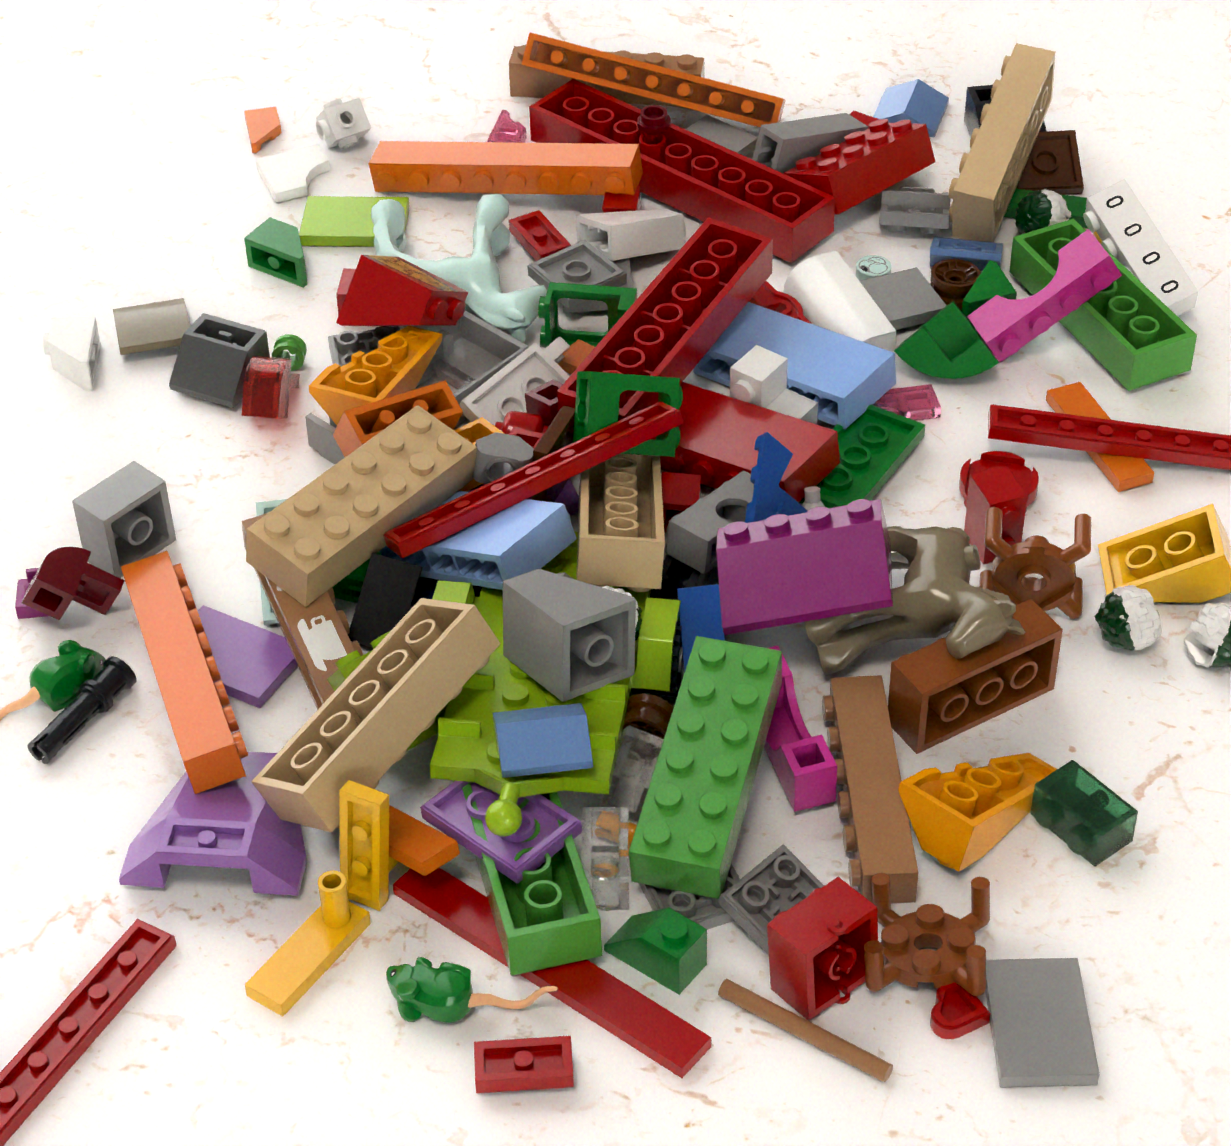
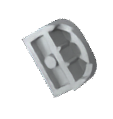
M900 187L899 191L885 189L882 191L879 225H886V229L890 231H906L907 227H921L920 231L923 233H941V229H949L951 199L948 198V192L935 193V190L932 188Z

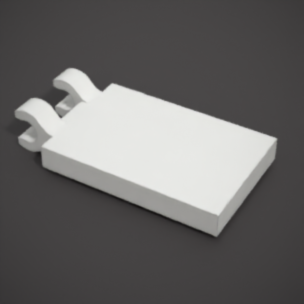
M561 337L555 339L544 350L535 342L465 397L459 404L463 414L471 422L483 417L495 426L496 422H503L505 415L510 411L527 413L525 393L552 379L564 384L570 377L558 363L565 357L563 353L571 346Z

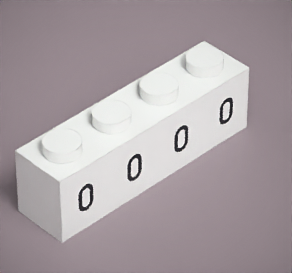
M1123 179L1087 197L1083 218L1088 229L1092 233L1097 232L1102 240L1101 245L1177 316L1195 308L1198 296L1197 288L1127 181Z

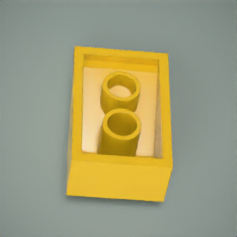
M1213 504L1098 544L1106 595L1110 594L1114 588L1135 585L1139 589H1147L1154 602L1202 603L1231 593L1230 540Z

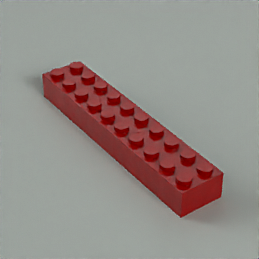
M575 79L568 81L529 106L531 141L536 143L639 144L643 174L638 186H640L642 193L702 222L709 217L772 238L773 255L790 263H793L834 232V196L672 123L669 129L659 135L646 134L637 126V118L640 115L641 109Z

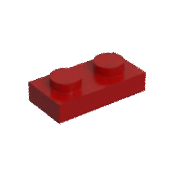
M540 210L509 220V231L535 261L571 246Z
M571 1036L474 1041L476 1093L574 1087Z

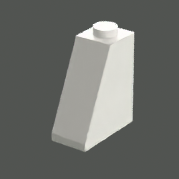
M667 209L576 215L577 243L586 240L611 261L679 250L684 246L686 226L683 214Z

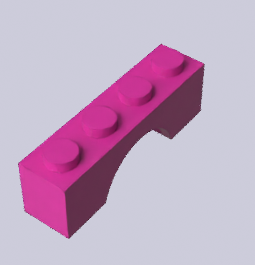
M1089 229L1058 250L1059 264L1053 279L1041 291L1030 297L1015 300L996 295L967 316L1000 363L1122 276L1110 255Z
M778 645L769 647V649L780 650ZM782 654V685L764 748L794 812L836 802L837 764L823 736L812 737L809 734L798 707L793 675Z

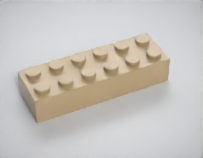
M1016 43L1011 56H1005L1001 68V80L996 79L992 87V101L990 104L985 103L982 109L980 129L974 128L970 140L971 150L969 153H964L961 158L959 178H953L950 184L948 198L953 199L949 209V222H952V237L964 240L994 242L1053 99L1056 51Z
M417 405L249 526L246 538V562L307 607L370 559L372 553L376 554L387 546L383 537L385 532L437 508L473 480L477 447Z
M619 454L581 472L578 497L577 580L599 587L606 585L627 587L635 592L661 589L665 535L660 456Z
M421 598L251 782L280 820L332 833L339 827V790L345 783L351 780L375 789L379 779L394 763L405 756L407 748L420 733L432 726L437 714L449 701L455 699L461 693L462 686L477 670H480L488 663L489 656L501 643L475 605Z

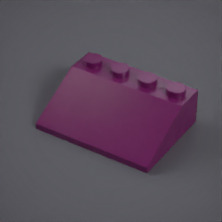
M859 499L844 506L833 508L815 507L806 513L789 516L776 514L762 521L751 523L738 521L730 523L723 528H718L716 554L724 635L893 606L891 542L881 499L872 501Z

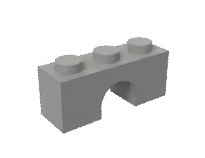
M742 471L729 481H725L719 488L707 496L700 498L682 513L675 515L669 521L666 530L668 535L666 554L703 574L710 571L713 566L716 567L718 528H723L733 522H745L747 504L752 502L754 484L750 481L751 474Z

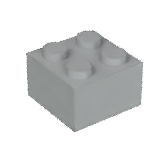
M132 461L72 500L82 548L91 551L88 562L119 578L123 577L120 566L153 556L176 541L166 481L136 461Z

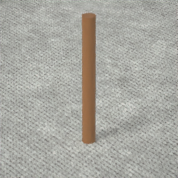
M725 979L722 982L718 991L720 997L882 1082H886L890 1077L893 1065L729 979Z

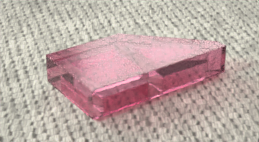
M503 109L486 142L525 143L527 139L526 128L520 122L513 121L510 118V113Z
M932 384L890 389L873 404L914 421L940 418L941 405Z

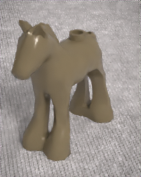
M901 526L887 527L891 551H894V553H891L892 569H908L904 577V585L892 589V607L804 622L808 638L817 647L820 665L826 675L844 670L858 656L871 647L893 640L936 638L950 631L945 638L948 651L956 659H961L972 652L1001 640L1006 632L1017 635L1026 633L1020 622L1012 618L1016 612V604L1010 600L1008 595L981 587H974L969 584L971 571L979 570L981 563L976 545H970V537L966 532L957 527L946 529L937 526L920 529H905ZM893 615L888 619L842 630L850 623L863 618Z

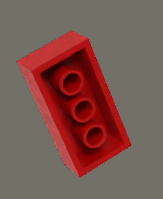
M880 119L871 122L868 125L869 129L846 135L844 137L845 141L840 144H832L821 148V154L796 161V167L784 172V174L834 196L835 214H840L935 163V158L926 124L911 123V120L908 119L895 123H889L888 119Z

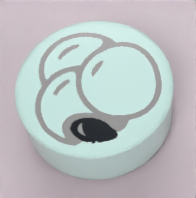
M864 256L856 263V277L859 281L891 273L890 261L882 256Z

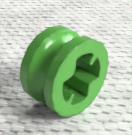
M292 334L282 335L276 339L271 355L272 361L282 370H298L303 366L307 346L298 336Z

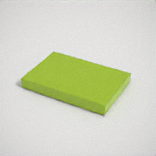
M308 196L299 232L301 245L374 247L375 234L371 217L372 207L380 200L392 199L398 201L405 211V232L410 208L409 197Z

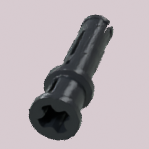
M108 657L103 663V669L92 680L86 679L80 685L79 695L28 743L27 748L31 755L38 761L42 759L43 764H48L57 752L97 713L107 712L113 706V699L124 689H130L137 682L135 673L130 666L118 657Z

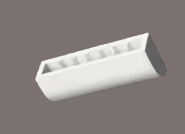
M837 250L809 257L790 272L783 291L801 304L803 315L813 325L895 353V328Z

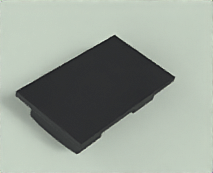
M372 553L350 625L348 636L352 642L357 640L359 644L372 647L370 643L392 630L410 611L423 567Z

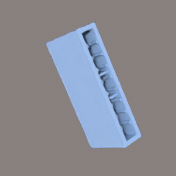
M750 302L746 304L693 369L694 374L730 387V367L755 345L761 346L788 358L787 389L818 402L817 419L834 426L839 424L843 426V429L850 426L867 410L868 406L873 405L896 384L894 352Z
M458 491L439 506L469 492ZM525 499L405 558H401L387 546L379 552L382 556L423 567L420 577L467 582L475 586L503 590L504 580L541 569L577 538L571 524L570 515L563 503Z

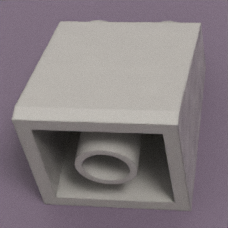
M536 569L503 581V656L562 702L604 687L608 683H614L634 675L636 599L626 594L542 569Z

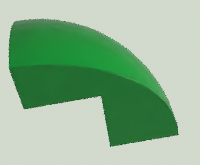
M954 301L930 318L894 350L903 361L914 369L927 375L947 379L974 376L999 363L991 349Z

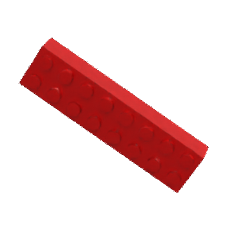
M708 217L557 390L558 412L563 406L575 408L577 371L680 378V386L772 274L773 239ZM623 391L619 399L618 421L658 403V392Z

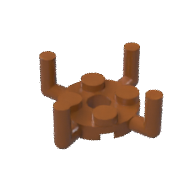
M997 507L987 509L984 544L996 557L993 560L992 571L984 570L980 573L979 587L1008 595L1010 600L1016 605L1032 599L1044 611L1057 607L1069 618H1079L1082 615L1083 581L1081 578L1076 577L1075 562L1087 556L1091 551V517L1088 514H1078L1075 517L1074 544L1064 550L1050 544L1047 538L1039 535L1030 536L1025 542L1010 546L1001 538L1002 510ZM1028 574H1039L1043 576V578H1026L1024 576Z
M885 873L874 874L871 879L872 903L877 906L878 923L885 928L881 932V942L871 940L864 945L865 984L867 988L876 992L896 980L904 985L918 988V982H934V989L955 982L973 996L983 995L986 991V950L983 946L976 945L975 932L985 927L990 921V881L985 877L972 879L971 913L961 919L944 913L943 909L935 904H924L918 907L916 912L900 916L891 909L889 875ZM923 947H934V948H937L938 950H937V951H934V950H931V949H921V950H919V949H920V948H923Z

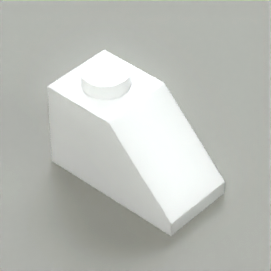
M96 317L52 318L49 333L43 334V350L45 355H50L55 371L83 390L93 391L101 348Z

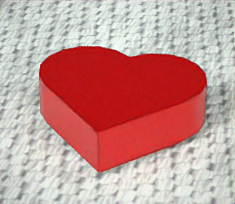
M954 982L937 989L935 1005L931 1010L930 1027L938 1037L952 1040L989 1024L991 1013L977 996L971 995Z

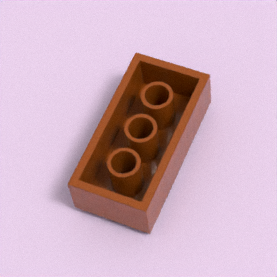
M1032 599L1016 605V612L1012 617L1022 625L1026 632L1023 635L1006 632L1001 640L972 652L961 659L953 657L948 651L946 639L940 638L928 646L910 654H904L891 662L888 697L891 727L916 754L1054 689L1063 629Z

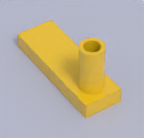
M348 780L339 790L340 872L346 878L348 899L379 911L389 899V873L399 863L389 857V794Z
M327 871L319 877L318 889L321 906L244 984L246 996L282 1017L371 924L370 913L349 901L346 878L339 871Z

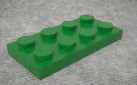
M874 405L868 406L867 410L846 429L836 424L832 430L837 431L840 463L816 485V487L820 488V497L823 505L827 508L848 505L852 501L859 499L871 501L924 438L926 425ZM805 497L800 501V503H804Z

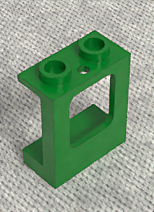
M550 282L546 296H540L538 316L545 321V326L542 325L540 330V347H548L558 337H561L569 345H572L579 339L596 347L637 300V288ZM569 298L605 302L608 307V330L606 332H588L562 329L558 321V300Z
M577 371L573 443L618 422L620 394L625 390L658 392V402L661 401L676 409H680L683 400V392L679 386L680 378ZM677 426L656 436L655 440L650 439L621 454L675 457V449L680 442V429Z

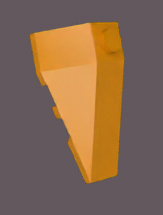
M407 326L379 340L378 348L366 354L358 351L351 355V362L343 366L335 363L325 368L309 385V393L333 422L338 425L343 412L415 390L442 342V334Z
M1031 753L991 758L988 766L973 768L968 762L956 764L953 772L941 773L936 767L923 769L901 781L898 792L921 849L937 858L938 862L943 866L959 872L985 856L1063 781L1065 773Z

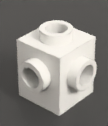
M360 98L342 102L341 99L332 100L323 105L324 109L316 117L317 133L321 140H325L328 148L339 145L340 149L351 147L359 142L358 138L364 137L372 128Z

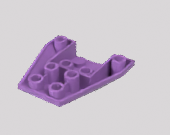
M248 752L249 756L241 759L246 774L245 777L197 794L194 793L186 771L129 845L119 877L120 885L165 888L171 865L249 869L253 893L298 896L307 863L301 825L280 820L251 782L277 753Z

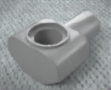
M495 432L476 440L475 444L477 451L473 478L477 482L488 484L533 462L534 448L521 437Z

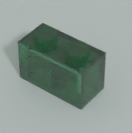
M1073 759L1035 784L1031 815L1035 817L1042 827L1052 831L1075 854L1081 855L1094 867L1133 841L1138 811Z

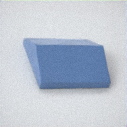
M920 79L887 87L873 117L888 119L889 123L908 119L911 120V123L926 124L929 137L935 138L949 104V97Z
M934 237L930 247V266L933 267L935 263L942 260L962 259L976 265L980 271H983L989 260L997 262L1001 268L1003 243Z
M582 703L493 713L502 778L593 768L587 716Z

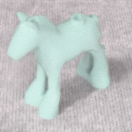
M500 194L483 195L476 206V218L473 227V250L470 258L451 256L437 261L419 260L403 254L402 251L406 248L407 237L404 232V207L398 201L392 199L380 200L372 207L371 217L374 224L376 256L400 257L468 291L465 300V311L480 316L483 321L503 330L507 329L515 339L523 343L526 340L525 329L538 317L540 296H546L547 289L544 285L509 293H503L500 289L499 268L495 257L509 248L511 233L502 223L509 215V203Z

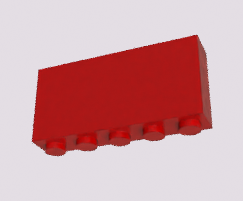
M682 382L680 385L683 392V400L678 410L681 412L684 423L678 426L680 429V442L675 449V457L660 456L661 470L701 475V484L717 489L725 481H729L742 471L751 474L752 467L757 465L759 452L754 450L755 441L758 436L768 432L793 453L779 482V487L798 503L805 497L804 489L806 487L816 486L840 463L837 431Z

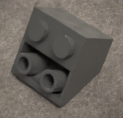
M203 313L183 334L169 382L170 390L234 408L271 367L267 331Z

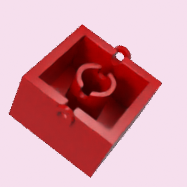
M837 877L822 888L812 891L807 898L789 910L777 914L772 921L767 923L771 990L808 1021L834 1003H847L850 1000V992L865 982L864 945L871 940L878 941L877 906L841 878ZM840 990L845 995L844 997H840Z

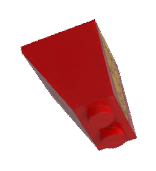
M361 255L336 323L341 326H456L457 321L464 314L468 291L400 257Z

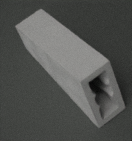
M847 113L761 125L752 160L784 174V172L796 167V161L806 157H815L821 154V148L832 144H840L845 141L844 137L846 135L865 131L868 129V126Z

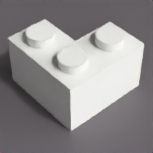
M755 345L730 367V397L817 424L818 402L787 389L788 358Z

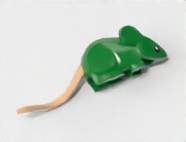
M63 641L58 646L60 656L48 658L36 664L29 676L31 690L21 699L3 707L0 710V721L10 712L26 708L38 699L46 703L54 712L66 708L76 699V692L79 691L80 685L86 679L92 680L103 669L105 657L97 651L82 647L76 641Z
M423 957L417 958L414 967L409 964L390 966L386 971L387 983L397 1001L399 1014L408 1022H416L424 1014L436 1021L452 1023L464 1018L470 1011V1008L489 1005L504 1009H523L533 1004L543 994L557 991L558 989L556 986L542 987L526 999L518 1001L506 1000L492 994L473 993L470 969L448 962H442L439 969L434 968L431 961Z

